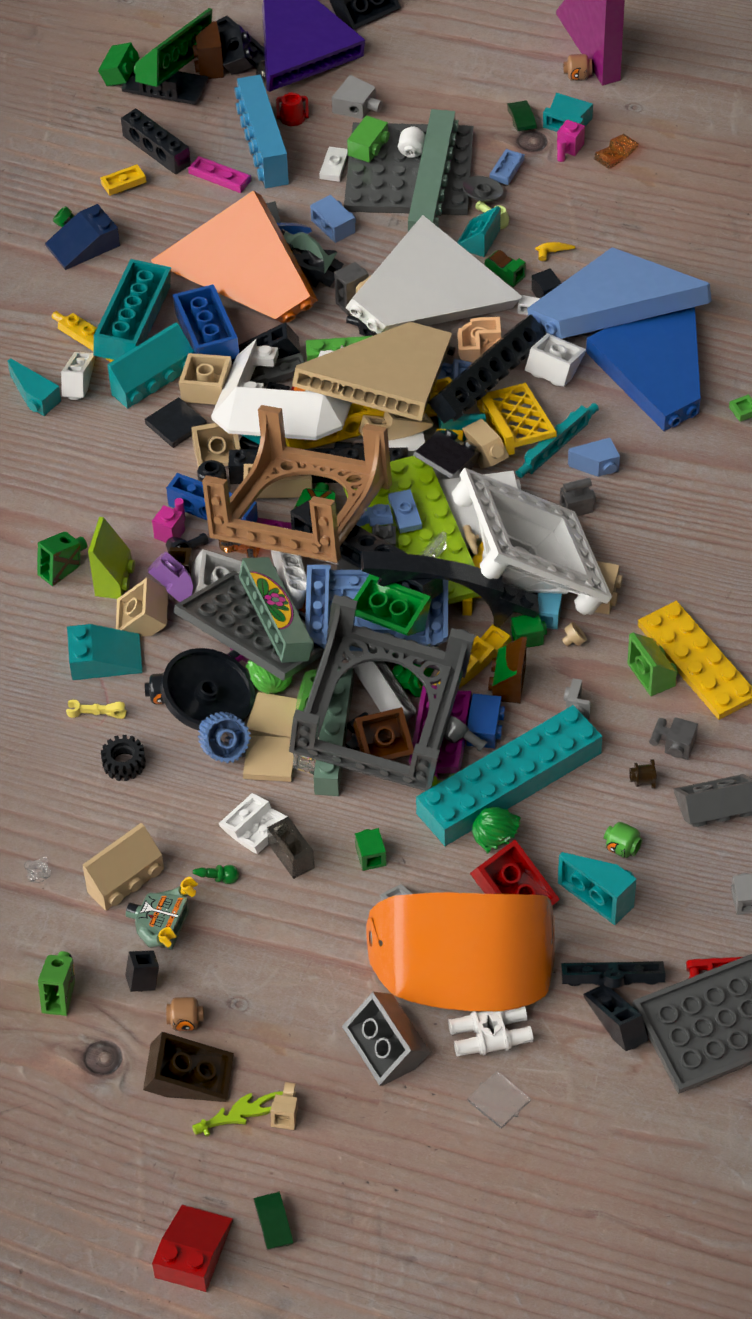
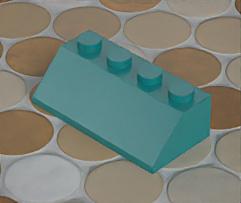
M177 322L107 364L111 395L127 409L181 376L188 353H194V350Z

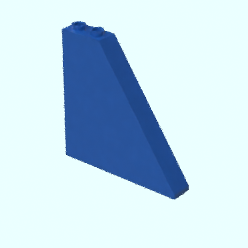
M695 307L605 328L587 337L586 353L663 431L676 427L681 422L699 414L701 395Z

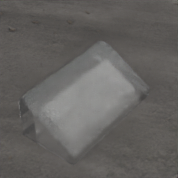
M443 531L434 537L418 555L438 558L446 549V532Z

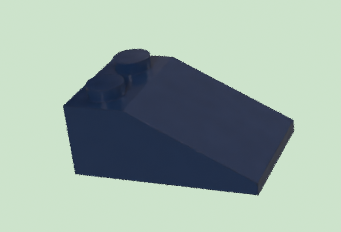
M96 204L77 213L45 245L62 267L67 270L119 247L118 227L99 204Z

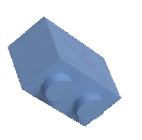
M332 195L310 205L311 221L334 243L355 233V216L352 212L347 211L342 203L337 201Z

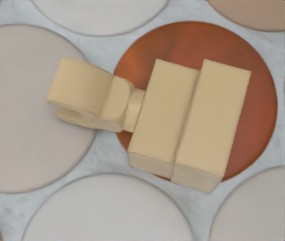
M285 1082L283 1095L275 1094L270 1110L271 1127L295 1130L298 1111V1100L295 1097L296 1092L294 1091L296 1083Z

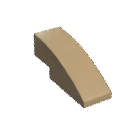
M385 412L384 417L363 415L359 432L363 436L362 429L365 424L387 427L389 441L421 433L432 428L433 422L427 413H424L422 421Z

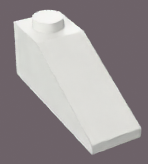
M73 353L61 371L63 397L79 400L85 396L96 356H93V353Z

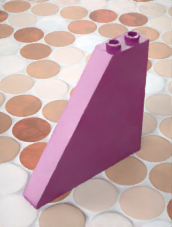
M564 0L556 10V15L580 52L586 54L588 59H592V71L601 85L621 81L625 0Z

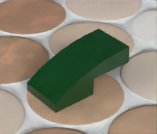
M527 100L507 103L508 112L512 116L513 126L517 132L537 129L534 114Z
M280 1191L253 1198L266 1250L293 1244Z

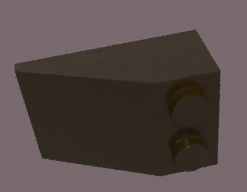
M161 1032L150 1044L143 1090L169 1098L226 1102L234 1053Z

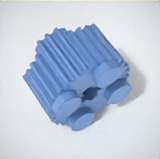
M221 711L219 714L215 712V715L211 714L210 718L206 717L199 725L200 730L198 732L200 735H198V738L200 740L198 742L201 744L200 747L208 756L216 761H224L226 763L231 761L233 763L234 759L238 761L239 757H242L241 753H245V749H248L247 744L250 743L249 740L251 739L249 736L251 733L248 731L249 727L240 718L231 713ZM223 733L228 734L225 737V742L220 740Z

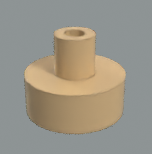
M572 622L565 627L567 635L562 641L566 646H569L571 643L580 646L587 641L584 632L576 623Z

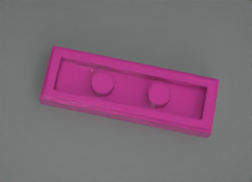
M200 156L188 168V173L239 193L251 182V175Z

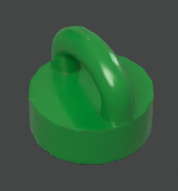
M64 206L54 216L53 222L63 227L68 217L71 220L74 214L67 206Z

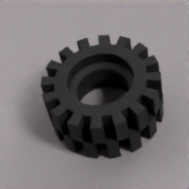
M122 735V739H119V736H114L115 741H112L111 738L107 740L108 745L104 744L103 750H101L104 772L109 774V777L112 779L115 776L117 781H120L121 777H124V781H129L128 776L134 779L136 778V773L140 775L142 768L145 769L146 766L145 752L139 739L135 741L133 736L127 739V735ZM121 754H129L133 756L130 760L125 762H118L114 760L118 755Z

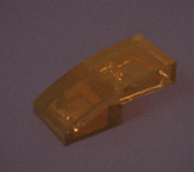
M622 134L611 139L609 147L595 152L594 160L610 169L634 152L639 143Z

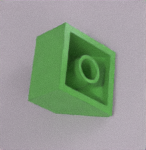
M634 632L629 634L627 664L650 697L675 687L678 671L675 664L670 663L667 659L664 649L658 646L653 638Z

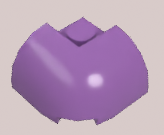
M162 553L149 566L148 573L164 585L167 592L176 600L181 602L192 595L193 584L190 573L169 553Z

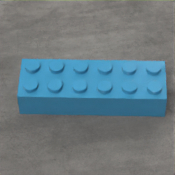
M261 74L237 78L238 87H235L234 91L236 99H239V103H236V111L238 115H241V127L246 128L244 129L245 139L250 141L248 142L250 154H254L253 163L255 168L258 167V179L263 181L265 189L288 185L287 152Z

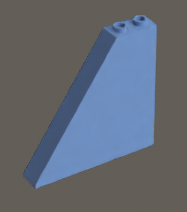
M612 247L529 306L527 311L528 316L532 314L546 333L563 339L708 304L712 299L710 283Z

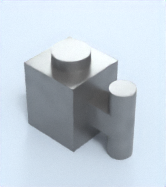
M585 478L563 484V487L560 488L561 506L575 511L577 516L593 513V503H596V496L594 490L589 489L592 486L591 479Z
M675 717L671 728L666 727L667 720L658 718L649 743L657 746L660 739L666 741V754L688 760L697 737L698 723Z

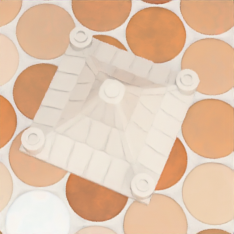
M464 468L460 473L462 480L453 490L452 496L454 497V502L461 507H469L472 503L475 507L484 547L480 568L481 573L486 578L499 579L503 575V583L531 593L567 594L571 592L577 594L578 596L574 600L575 607L583 615H592L601 603L607 604L612 598L575 511L470 469Z

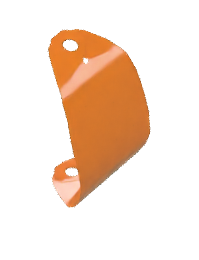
M453 892L396 895L380 901L369 912L366 935L370 965L382 984L396 997L413 1003L444 1009L504 1011L533 1004L545 997L549 991L555 962V924L553 920V907L547 896ZM370 932L372 933V939H373V943H372V944H371ZM380 940H382L383 942L382 946H380L379 944Z

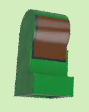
M501 250L495 251L484 262L488 269L512 287L525 278L526 262L520 258L514 260Z

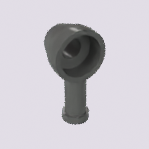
M450 716L444 738L451 743H456L464 738L478 748V751H481L487 741H483L469 731V728L463 722Z

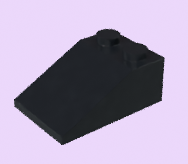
M446 429V431L438 430L414 452L413 456L452 479L459 478L464 468L472 470L481 452L476 450L477 446L467 440L465 442L459 440L457 433Z

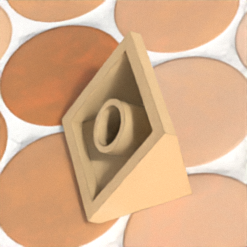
M217 423L191 427L193 448L198 467L208 460L219 461L224 466H228L229 450L240 449L238 434H228Z

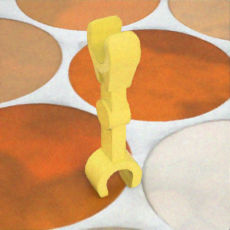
M69 700L68 707L75 709H66L67 715L71 718L78 717L81 713H92L94 715L107 714L108 716L123 719L127 712L123 702H115L105 706L99 704L80 705L77 700Z

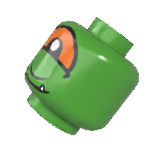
M618 822L613 827L609 826L604 834V839L607 840V850L623 858H628L631 855L635 856L643 840L638 829L623 822Z

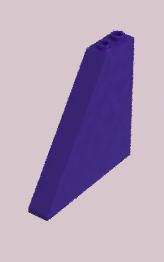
M263 0L262 16L266 89L268 92L364 56L365 39L318 0Z

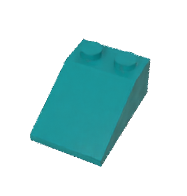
M93 624L67 626L69 664L72 680L143 673L140 635L138 633Z
M565 852L559 854L558 884L613 925H616L634 908L637 879L629 870H624L617 864Z

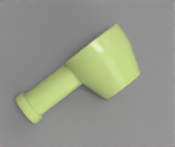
M478 201L475 206L477 210L483 213L492 209L484 201ZM497 205L501 209L500 229H504L509 225V215L504 206Z

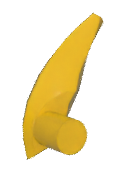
M547 242L537 246L535 249L539 251L538 259L546 261L548 252L575 249V246L560 242Z

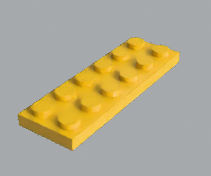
M677 600L638 619L637 626L647 637L653 638L656 644L664 649L669 662L675 664L680 676L718 720L752 703V686Z

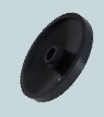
M195 648L183 651L168 663L162 675L160 688L166 707L176 719L192 729L200 730L199 725L206 717L210 718L211 714L215 715V712L220 714L221 711L231 713L244 722L253 708L255 688L250 680L249 673L237 660L223 652L208 648Z

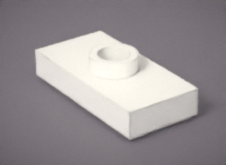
M328 148L319 173L320 179L340 182L348 158V149Z

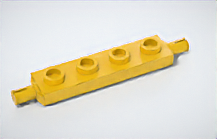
M58 311L53 312L51 317L58 322L59 330L93 351L94 334L97 329L95 326L74 313L64 316Z

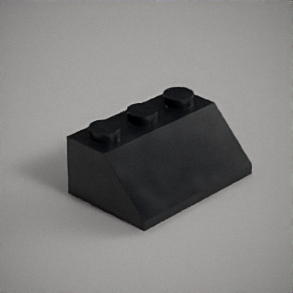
M329 0L336 16L353 30L401 8L398 0Z

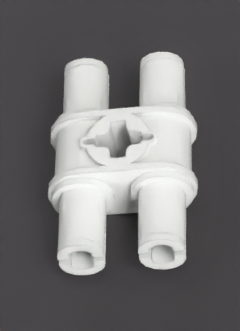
M525 1006L504 1011H472L468 1016L448 1019L451 1036L471 1031L476 1033V1037L454 1041L456 1056L460 1057L475 1053L486 1055L488 1052L503 1049L508 1051L511 1049V1046L533 1042L531 1026L512 1030L505 1029L507 1024L527 1021Z

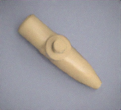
M465 525L463 530L467 544L473 554L478 555L476 540L479 539V535H475L472 532L470 525Z

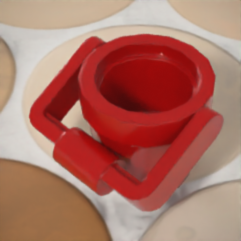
M292 92L277 97V119H280L287 126L302 124L305 118H309L308 97Z

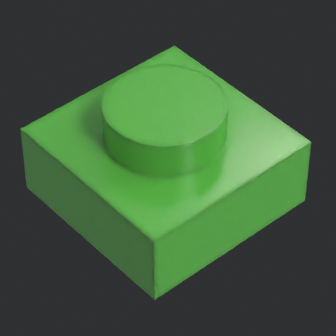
M749 394L729 402V408L739 422L752 418V398Z

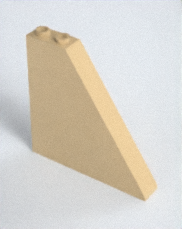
M408 322L296 365L292 386L422 421L428 405L427 402L431 398L448 353L452 333Z

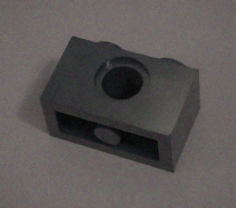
M240 25L220 32L223 66L229 73L234 75L252 68L254 55L249 45L251 37L248 31H244Z

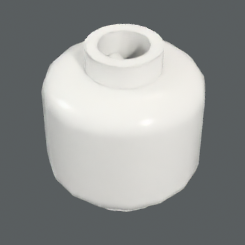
M418 127L405 128L401 132L398 142V149L401 154L409 158L420 156L425 141L424 132Z

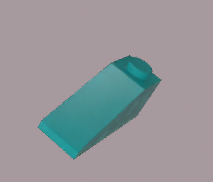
M11 358L7 360L10 376L30 410L45 416L61 402L59 385Z

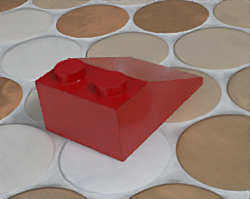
M516 840L510 842L470 872V875L484 894L544 895L550 899L552 906L560 900Z
M181 1205L163 1235L153 1259L152 1266L155 1278L207 1292L233 1223V1218Z

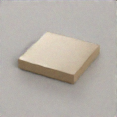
M258 692L246 725L249 727L250 735L291 738L297 699Z
M249 735L251 739L249 740L250 743L247 744L248 749L246 750L243 779L292 782L295 753L289 752L291 738Z

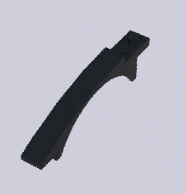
M362 551L361 571L379 577L377 583L383 587L395 582L417 578L443 579L468 587L480 595L488 604L493 615L494 626L498 628L505 623L514 611L532 618L539 614L538 595L503 583V575L499 579H488L481 573V568L423 555L384 551Z

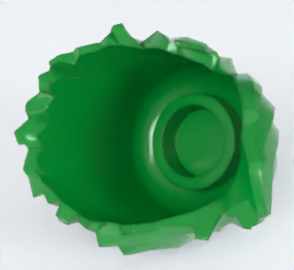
M499 807L485 808L477 815L473 822L472 833L474 839L489 854L491 848L497 850L498 846L509 844V840L518 833L517 830L520 826L521 817L510 813L507 809Z

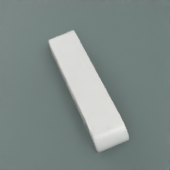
M271 550L277 574L280 580L284 582V587L287 593L290 594L294 607L298 610L302 609L306 598L307 578L301 556Z

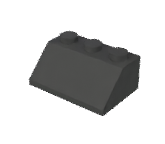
M745 774L673 788L684 821L690 825L692 824L693 827L707 825V821L714 819L717 822L728 821L731 819V816L740 814V817L752 816V778Z
M372 992L342 1026L380 1086L415 1070L431 1053L393 994Z

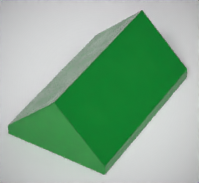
M369 574L353 599L358 601L356 617L407 636L424 631L431 604V596L396 583L383 587L377 583L379 577Z

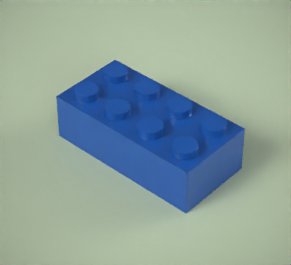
M214 284L173 294L176 317L194 353L231 356V359H235L239 354L238 338Z

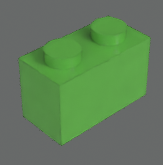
M366 115L347 139L348 156L370 163L373 157L378 155L382 145L389 140L388 122Z

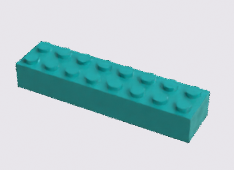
M572 705L416 796V814L444 846H447L472 831L473 822L483 809L490 807L509 809L602 753L603 736Z

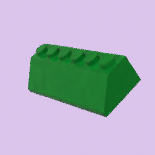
M208 8L137 61L134 66L135 82L158 87L196 58L193 54V45H196L195 36L212 23V9Z

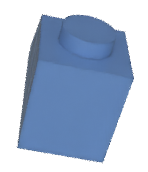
M606 438L569 448L568 465L571 468L599 477L619 471L620 455L611 438Z

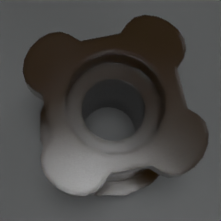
M650 759V764L646 765L634 763V768L629 769L630 782H634L636 787L639 784H651V788H656L657 774L654 759Z

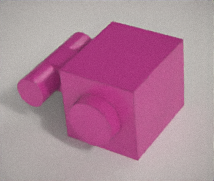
M566 120L557 131V160L559 162L565 161L566 153L576 156L582 148L585 137L584 125Z
M182 498L175 499L174 509L163 505L153 518L152 525L155 539L166 543L169 538H180L184 533V521L186 518Z

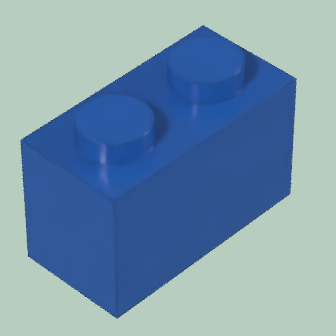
M473 693L467 727L469 731L480 739L487 741L483 748L495 749L496 740H501L502 725H499V721H504L505 706H501V696ZM467 741V746H473Z

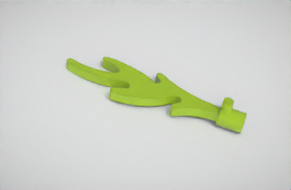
M278 1091L264 1095L250 1104L248 1102L252 1099V1093H249L233 1105L227 1116L224 1115L225 1109L221 1108L219 1113L208 1121L202 1119L201 1122L192 1125V1129L195 1135L204 1132L207 1137L210 1135L208 1128L225 1124L245 1125L246 1119L241 1117H257L271 1113V1106L265 1108L260 1106L274 1099L275 1094L283 1095V1092Z

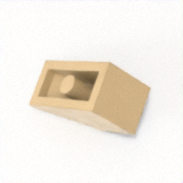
M479 419L462 428L467 441L477 446L476 450L481 452L477 460L480 469L492 467L509 458L501 437L483 419Z

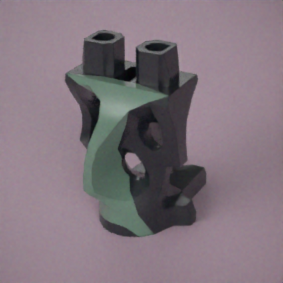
M282 229L281 232L291 251L294 250L301 253L295 254L292 251L300 268L311 279L313 286L316 288L319 282L330 288L335 280L334 272L341 269L344 265L334 258L337 251L322 249L315 239L304 232L290 234Z

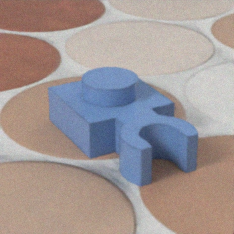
M377 504L373 507H368L356 525L360 527L368 523L370 526L393 523L390 506Z

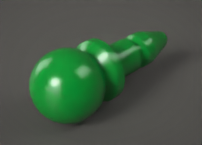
M217 865L216 869L201 867L192 871L194 875L199 877L215 878L216 882L222 881L225 884H233L239 878V871L234 865H225L224 867Z

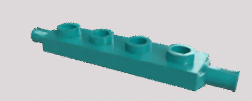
M592 403L588 408L581 405L576 411H572L561 424H557L555 426L557 437L542 440L533 449L531 448L526 452L524 456L525 462L515 471L517 477L523 478L527 473L533 474L588 425L591 416L599 410L598 405Z

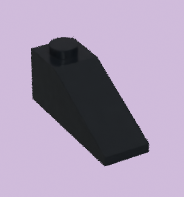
M286 322L239 344L240 353L256 339L257 346L266 345L278 348L279 355L277 359L300 353L299 337Z
M603 985L583 994L585 1000L609 1035L625 1051L635 1049L648 1041L642 1015L613 989Z

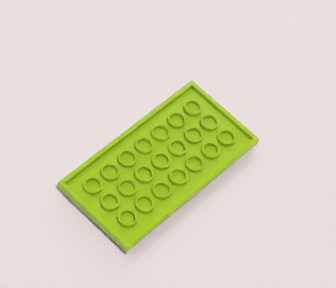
M415 456L391 461L392 485L389 489L381 488L368 507H373L377 504L390 506L388 500L389 493L410 489L422 522V529L399 533L392 512L393 523L391 525L396 526V547L407 554L429 556L475 567L433 467ZM369 523L360 526L366 531L372 533V526H370ZM448 581V604L480 596L466 586Z

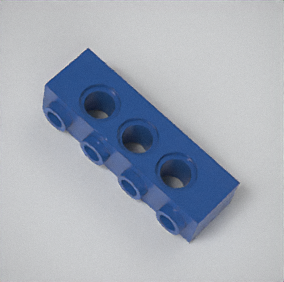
M177 473L166 487L168 506L174 508L175 499L182 498L186 513L207 520L202 482ZM254 501L241 520L257 522V502Z

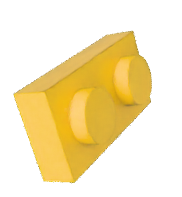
M138 164L100 177L101 184L109 196L147 182L146 176Z

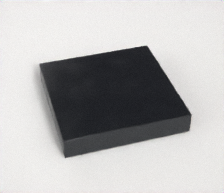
M179 397L145 418V424L172 448L192 436L191 427L207 424L202 416Z

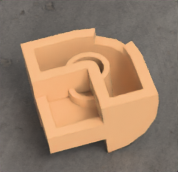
M500 317L472 318L469 323L459 328L458 353L461 360L474 362L501 338Z

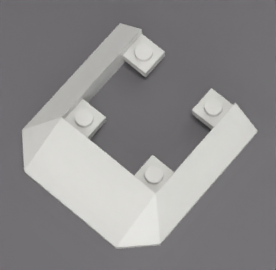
M255 339L236 356L211 415L212 420L228 434L261 436L258 417L259 407L265 405L282 408L285 438L318 440L343 429L352 402L308 390L264 389V383L250 381L256 365L274 367L279 355L278 348L266 345L257 346ZM332 350L320 351V354H319L318 357H320V356H322V355H325V354H328V353L333 352V351H332Z

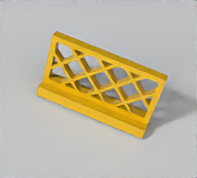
M526 383L487 392L485 396L477 401L480 413L485 414L486 423L501 437L508 455L515 454V447L557 437L555 428ZM523 391L525 393L523 396L515 395V393ZM503 398V401L501 402L493 399ZM509 400H512V401H516V402H518V403H517L516 405H514V404H509L508 402H509ZM523 404L532 405L531 408L522 407ZM503 409L510 410L511 412L508 414L501 411ZM518 412L525 414V416L520 417L516 416L515 414ZM535 416L539 417V420L536 421L529 418ZM513 421L519 424L517 426L510 425L509 422ZM529 425L533 426V428L530 430L523 428V426ZM539 428H541V429H545V430H548V431L538 432L537 430H538ZM518 433L527 435L526 437L516 438Z

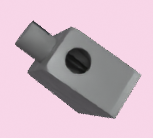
M352 75L347 77L332 96V113L359 119L364 118L370 110L380 112L383 106V102L376 99V88Z

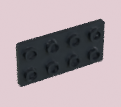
M133 70L127 83H123L121 89L122 92L196 105L208 83V76L177 71L158 87L135 82Z

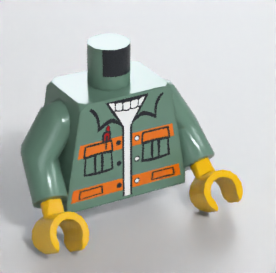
M192 877L185 878L181 882V886L172 890L147 894L142 905L128 904L125 915L128 918L136 919L137 934L148 947L164 946L173 950L189 913L187 896L194 897L196 895V890L193 887L198 886V883Z

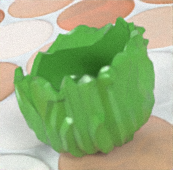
M248 660V664H246V668L250 673V680L259 691L266 694L282 692L292 681L293 675L283 681L251 660Z

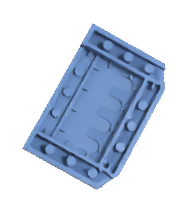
M307 565L305 625L315 645L325 649L334 595L348 596L354 599L369 576L368 573L361 570H331V565ZM443 580V593L431 600L425 630L407 636L359 617H355L354 626L368 627L372 631L383 634L389 633L397 638L413 640L418 644L428 647H435L447 642L448 580ZM349 647L350 651H362L358 647Z

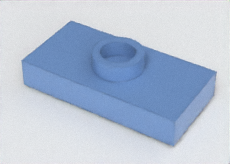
M505 149L489 174V178L498 183L509 185L525 160V154Z
M411 490L389 493L388 500L399 533L422 529V522Z

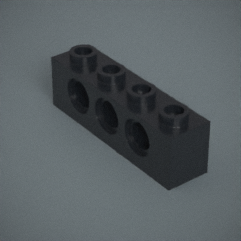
M135 108L121 117L123 137L176 175L191 165L189 146Z

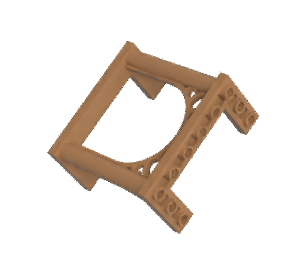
M261 405L258 409L261 434L259 449L251 470L232 496L229 497L227 479L205 476L202 480L209 536L214 539L337 563L341 558L340 546L381 488L389 489L392 485L387 427L365 424L362 429L365 461L286 446L282 408ZM315 475L330 478L340 483L348 494L347 501L338 515H336L335 500L316 496L311 498L309 503L313 534L241 520L266 487L278 480L291 476Z

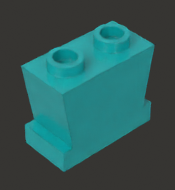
M556 93L551 107H546L543 111V128L557 132L566 120L586 126L593 119V103Z

